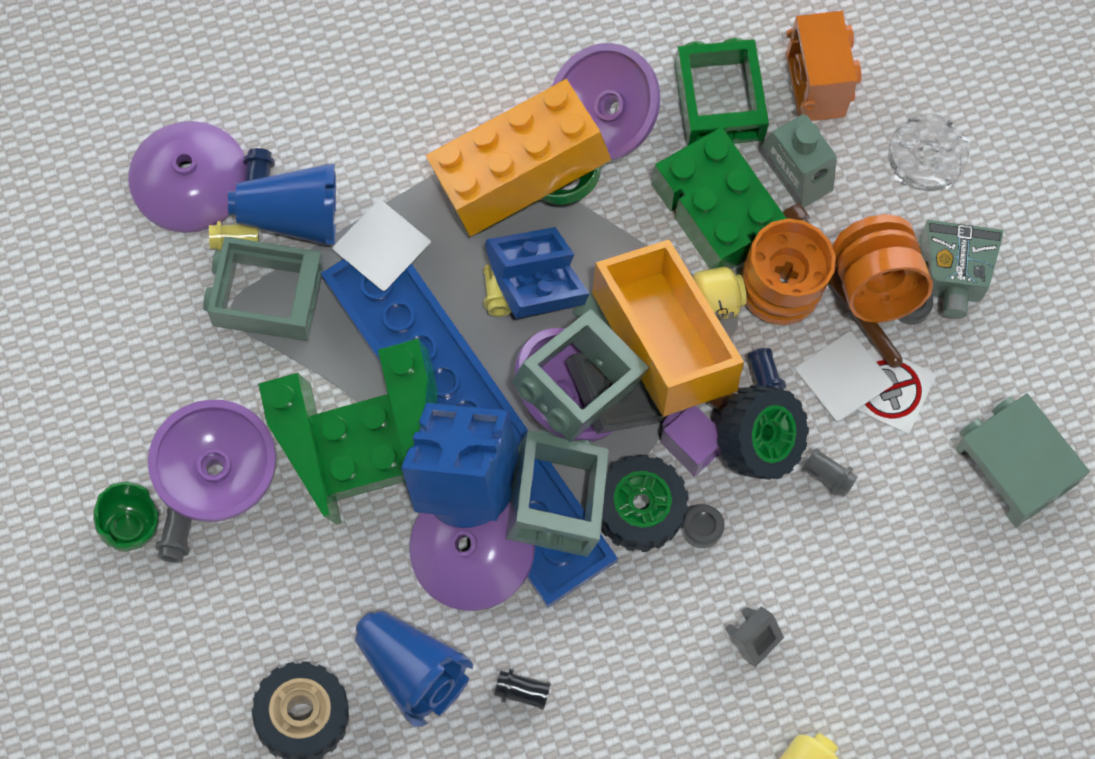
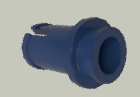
M263 148L248 150V155L243 158V163L247 165L245 181L270 176V168L275 166V160L272 158L271 151Z
M760 348L747 355L756 385L786 388V382L780 379L771 348Z

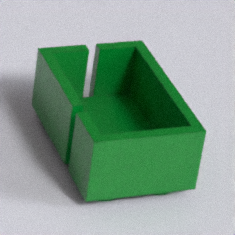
M722 127L654 165L651 185L670 212L677 209L675 220L709 269L718 267L733 269L745 262L751 245L759 231L774 221L787 219Z

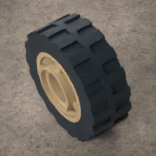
M302 661L299 664L291 662L286 663V666L280 669L278 667L271 671V675L267 678L264 677L260 682V688L258 692L255 691L253 696L254 704L251 707L255 731L262 745L268 748L269 753L275 757L280 756L283 759H322L329 751L332 753L337 748V743L343 740L346 734V726L349 725V705L346 691L343 685H340L338 678L333 672L330 674L326 671L325 667L319 664L315 666L306 661ZM298 704H306L313 709V712L306 720L296 721L289 716L291 709Z

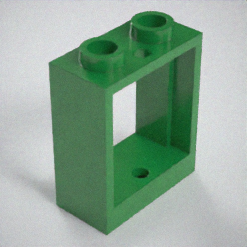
M730 38L723 42L706 44L701 41H693L684 46H678L675 71L687 146L720 127L724 129L734 144L764 141L769 126V119L755 39ZM745 63L752 111L698 115L691 68Z

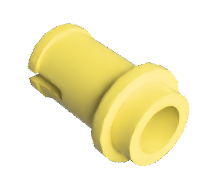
M217 221V225H209L210 249L221 250L224 236L259 242L257 228L244 225H221V221Z
M487 264L483 268L487 297L483 300V306L491 316L502 317L509 315L512 311L499 288L493 270L491 271L490 266Z

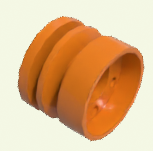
M888 214L869 216L852 223L840 232L832 247L836 255L835 265L837 266V272L843 282L842 287L849 308L857 318L876 323L894 321L913 313L924 305L930 297L933 281L921 254L915 232L910 222L904 218Z
M783 219L774 221L759 231L740 272L746 288V306L753 315L768 323L789 325L801 322L814 312L835 271L836 260L831 241L819 228L806 221ZM780 278L786 280L785 283L781 282Z

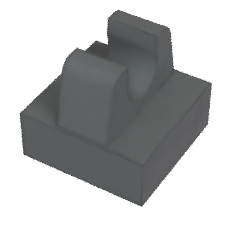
M762 606L757 611L751 608L743 609L742 614L746 622L739 629L735 628L732 624L726 627L731 640L738 647L743 658L754 667L784 639L774 615Z

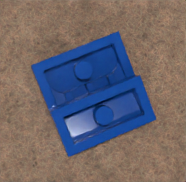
M556 227L486 240L485 247L494 276L516 319L586 304L589 292L570 266L574 253Z

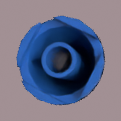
M324 164L240 182L236 184V191H228V215L236 216L237 224L324 245H335V164Z
M385 611L370 612L357 624L355 643L405 720L412 726L423 727L428 724L424 717L432 712L437 716L443 714L457 700L467 686L470 678L464 673L466 667L473 669V663L465 654Z

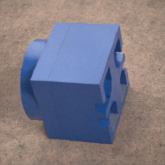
M426 403L419 421L420 431L415 432L413 436L414 446L408 449L401 468L414 511L417 513L433 514L441 522L458 528H471L490 521H497L498 516L506 509L511 500V478L519 457L509 412L507 410Z

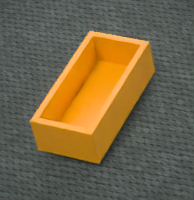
M567 78L425 155L470 237L611 161L599 128Z
M669 239L595 263L592 295L613 331L649 367L641 380L663 417L738 391L744 361Z

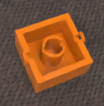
M843 10L798 15L795 18L793 28L786 32L787 37L790 38L786 58L798 116L805 114L811 121L845 117L850 102L855 100L856 85L861 83L862 78L859 60H853L851 51L854 47L852 26L846 25Z

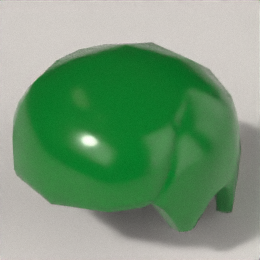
M125 481L111 484L98 495L93 511V523L100 539L108 547H112L117 551L128 552L142 548L155 536L159 521L158 509L145 487Z

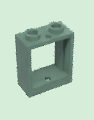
M224 236L222 249L215 250L213 256L212 273L216 274L213 287L206 288L203 301V310L208 312L212 326L309 341L322 279L320 273L324 270L321 251ZM237 263L300 273L290 318L227 309Z
M589 309L525 360L512 380V384L517 388L520 396L525 401L532 403L547 418L552 429L562 433L571 442L635 389L649 367L592 309ZM571 343L613 383L612 386L583 410L542 369L545 364Z
M527 430L517 448L519 457L513 474L512 496L505 539L588 557L600 540L609 449L596 446L587 440L569 442L567 439L555 437L554 434L547 431L533 432ZM535 459L590 471L585 520L529 508Z

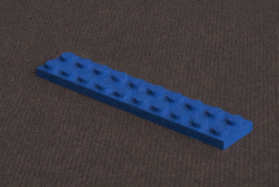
M345 259L320 273L322 280L380 364L378 349L418 338L429 350L438 388L437 404L507 410L518 448L528 430L412 263L385 291H382ZM535 459L529 508L585 520V510L552 463ZM601 533L600 540L588 557L535 546L534 560L527 579L546 607L549 608L617 563L618 557Z

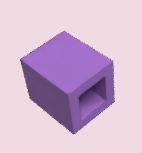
M697 406L688 408L684 412L679 411L670 414L663 422L662 426L665 429L663 430L660 443L694 477L720 455L721 448L717 442L719 430Z

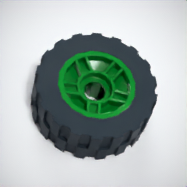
M758 385L738 390L736 395H732L726 407L722 409L721 420L718 422L717 430H719L717 442L721 448L720 454L723 460L727 461V466L731 470L738 471L737 474L766 480L783 478L784 474L791 473L794 470L793 467L799 464L802 459L803 451L807 447V435H809V427H807L806 421L808 418L806 412L803 411L801 401L796 399L793 393L784 391L782 388Z
M640 454L639 457H633L632 455L625 457L623 461H617L611 465L610 470L606 473L601 531L605 537L608 536L613 540V544L618 547L621 545L626 547V550L633 552L634 550L648 552L652 548L657 547L658 549L664 546L666 541H671L676 536L687 515L689 495L688 490H685L684 487L685 481L682 476L679 477L675 472L676 469L671 464L667 465L663 462V459L658 457L651 458L648 455ZM639 495L643 496V501L649 505L648 508L640 510L635 507L634 501L637 500Z

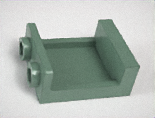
M1028 393L1016 401L1010 396L999 403L992 410L994 416L984 423L978 418L967 425L959 433L962 439L955 448L959 455L965 452L970 455L1011 507L1006 517L1015 528L1080 484L1090 473L1087 466Z

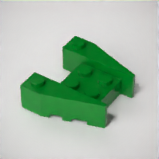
M418 338L378 349L388 394L317 413L311 383L298 372L258 383L267 425L322 515L335 524L342 523L337 501L405 482L401 469L408 449L414 446L413 436L415 432L420 431L419 421L426 403L437 404L438 393L429 350Z

